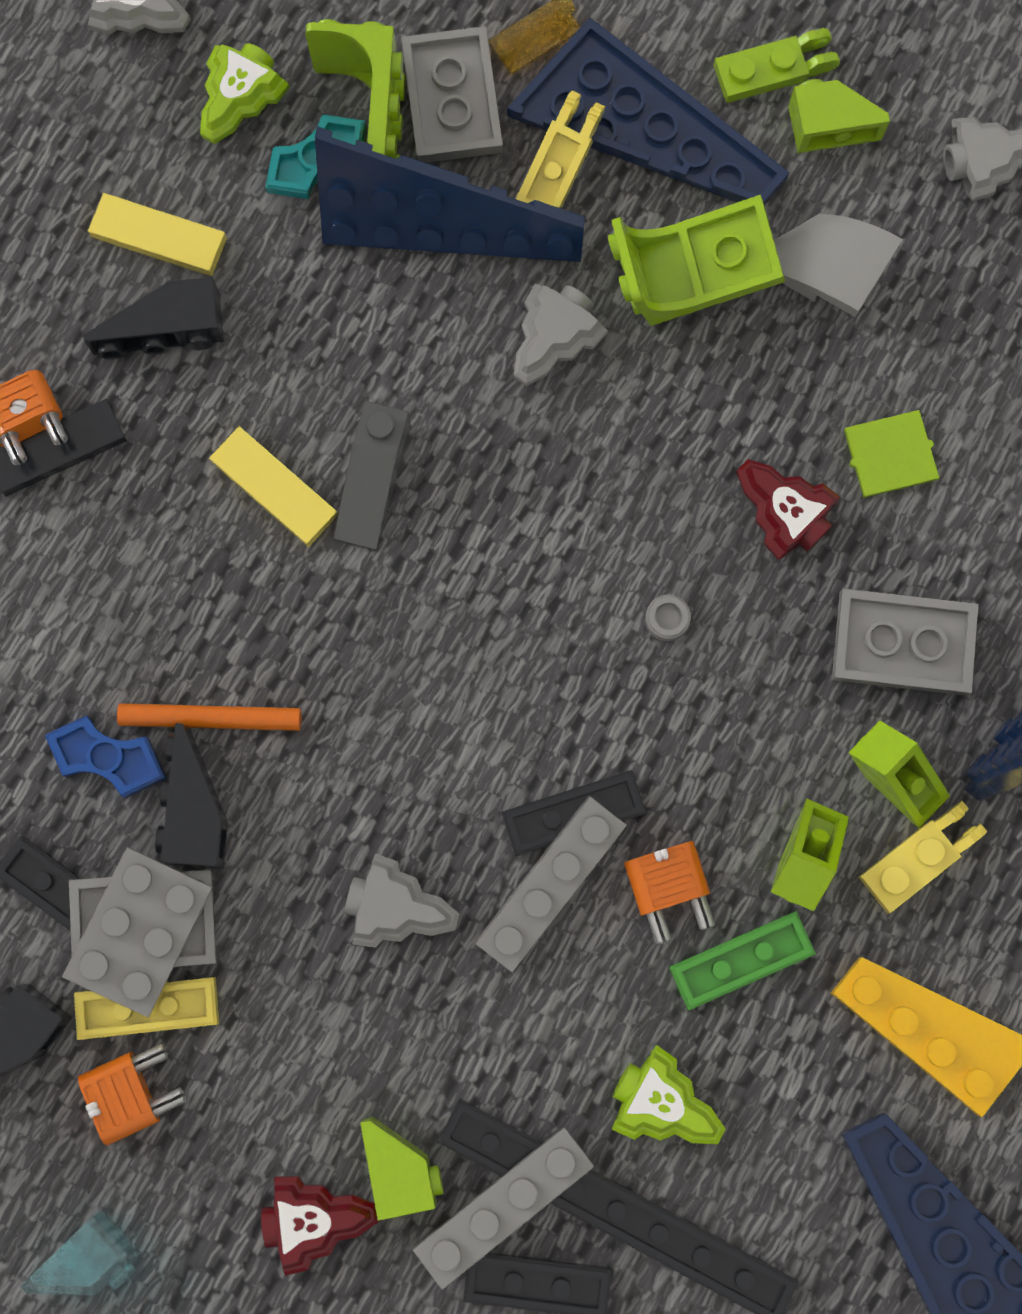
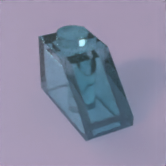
M103 1210L88 1220L20 1287L27 1294L96 1295L107 1285L115 1291L136 1271L131 1262L141 1251Z

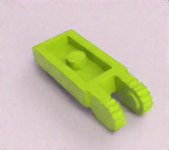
M829 29L811 30L799 38L793 36L715 58L713 66L726 103L807 81L808 77L830 72L838 67L840 59L836 52L831 51L815 55L806 62L803 56L805 52L823 48L830 43L832 37Z

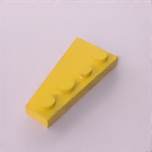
M859 957L831 992L834 997L979 1117L984 1116L1022 1067L1021 1034L863 957Z

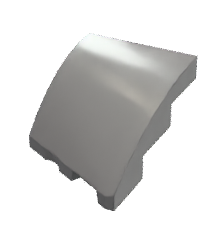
M818 214L774 240L786 281L783 283L784 285L812 301H815L819 296L853 317H856L903 241L902 238L875 225L833 214Z

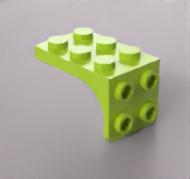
M331 19L308 23L305 35L314 71L317 73L349 75L361 80L371 89L367 143L373 145L372 151L392 158L399 157L400 154H397V141H402L403 115L400 114V101H405L406 77L403 74V53L397 52L394 26H385L374 21L363 24H341Z
M761 195L673 225L655 229H634L628 227L621 217L612 219L614 233L608 235V241L615 261L620 260L625 275L619 276L623 296L626 302L631 301L635 314H642L650 326L786 282Z

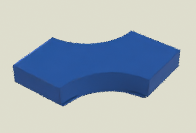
M88 716L77 719L45 735L64 777L78 773L101 775L112 782L123 798H128L167 779L148 737H140L129 741L109 738L94 726Z

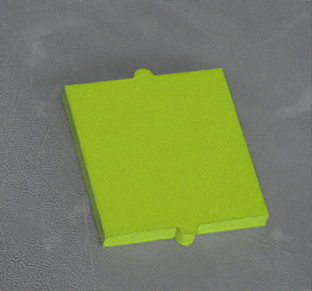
M919 410L844 428L852 457L849 465L851 468H855L863 498L939 479L931 451L934 443L927 438Z

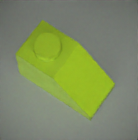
M812 79L803 82L799 86H794L788 105L798 153L880 141L890 122L889 114L838 80L823 82L820 79Z
M880 720L848 752L864 777L918 828L950 797L918 743Z
M807 798L779 862L771 893L791 903L814 911L836 874L849 817Z
M371 1117L361 1121V1130L378 1221L435 1209L437 1205L436 1196L444 1194L439 1165L430 1166L428 1154L376 1118Z

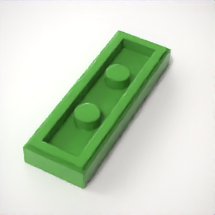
M794 911L669 966V970L689 1011L816 955L797 911Z

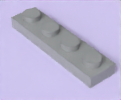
M588 796L476 939L475 944L509 971L513 972L627 825L592 797Z
M564 1126L413 1248V1252L443 1290L594 1168V1164Z

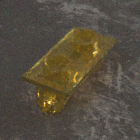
M551 0L507 29L500 31L499 34L489 39L488 43L512 75L565 42L578 31L580 25L571 15L575 11V6L572 0Z

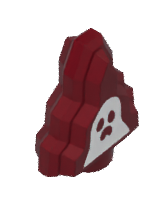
M747 459L737 469L736 473L744 495L757 507L755 522L766 534L763 544L778 561L798 545L808 552L832 528L833 525L825 517L841 497L825 484L813 486L800 476L785 478L772 466Z
M275 1176L273 1206L264 1207L261 1212V1227L265 1248L278 1247L284 1276L309 1270L312 1260L330 1255L339 1240L357 1238L379 1222L375 1202L354 1194L334 1196L324 1185H305L300 1176Z

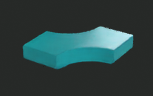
M323 114L318 127L333 131L332 138L355 145L356 140L364 141L366 123L364 120ZM316 129L309 137L297 144L273 147L265 185L267 193L309 199L313 187L318 182L315 149Z

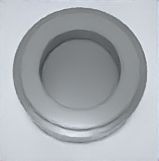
M667 594L655 598L649 604L645 614V623L648 631L655 638L662 641H673L685 634L691 622V612L684 600L675 595Z

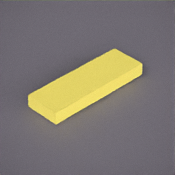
M103 193L88 229V233L92 238L211 277L227 240V236L223 231Z
M240 426L209 457L216 467L307 547H310L338 516V512Z
M216 977L166 982L149 1017L92 991L74 993L77 1040L219 1024Z

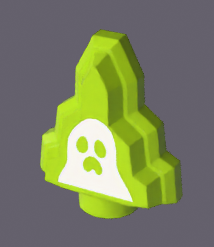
M246 43L241 51L223 44L220 46L215 45L206 63L210 74L205 87L210 98L201 113V137L216 144L234 133L243 118L258 116L267 104H278L289 90V83L272 70L275 62L264 50L249 43Z
M658 1045L653 1048L650 1056L641 1068L631 1062L628 1064L612 1095L614 1099L622 1103L612 1130L634 1140L643 1134L660 1141L677 1135L690 1143L718 1144L726 1130L713 1109L694 1097L692 1081L677 1070V1059Z

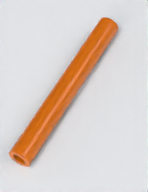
M119 703L117 708L118 726L175 727L176 723H182L188 728L300 731L302 722L301 708Z

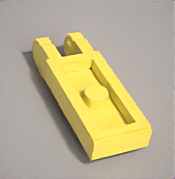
M574 91L569 92L556 121L552 120L516 197L517 200L526 203L538 200L562 208L593 143L591 138L601 121L605 106L596 102L590 108L581 132H576L567 126L579 107L581 94Z
M963 801L954 805L935 821H928L858 877L887 914L897 909L962 857L960 853L968 849L987 833L982 824L972 826L953 844L943 834V829L960 820L965 815V812L968 811L969 808Z

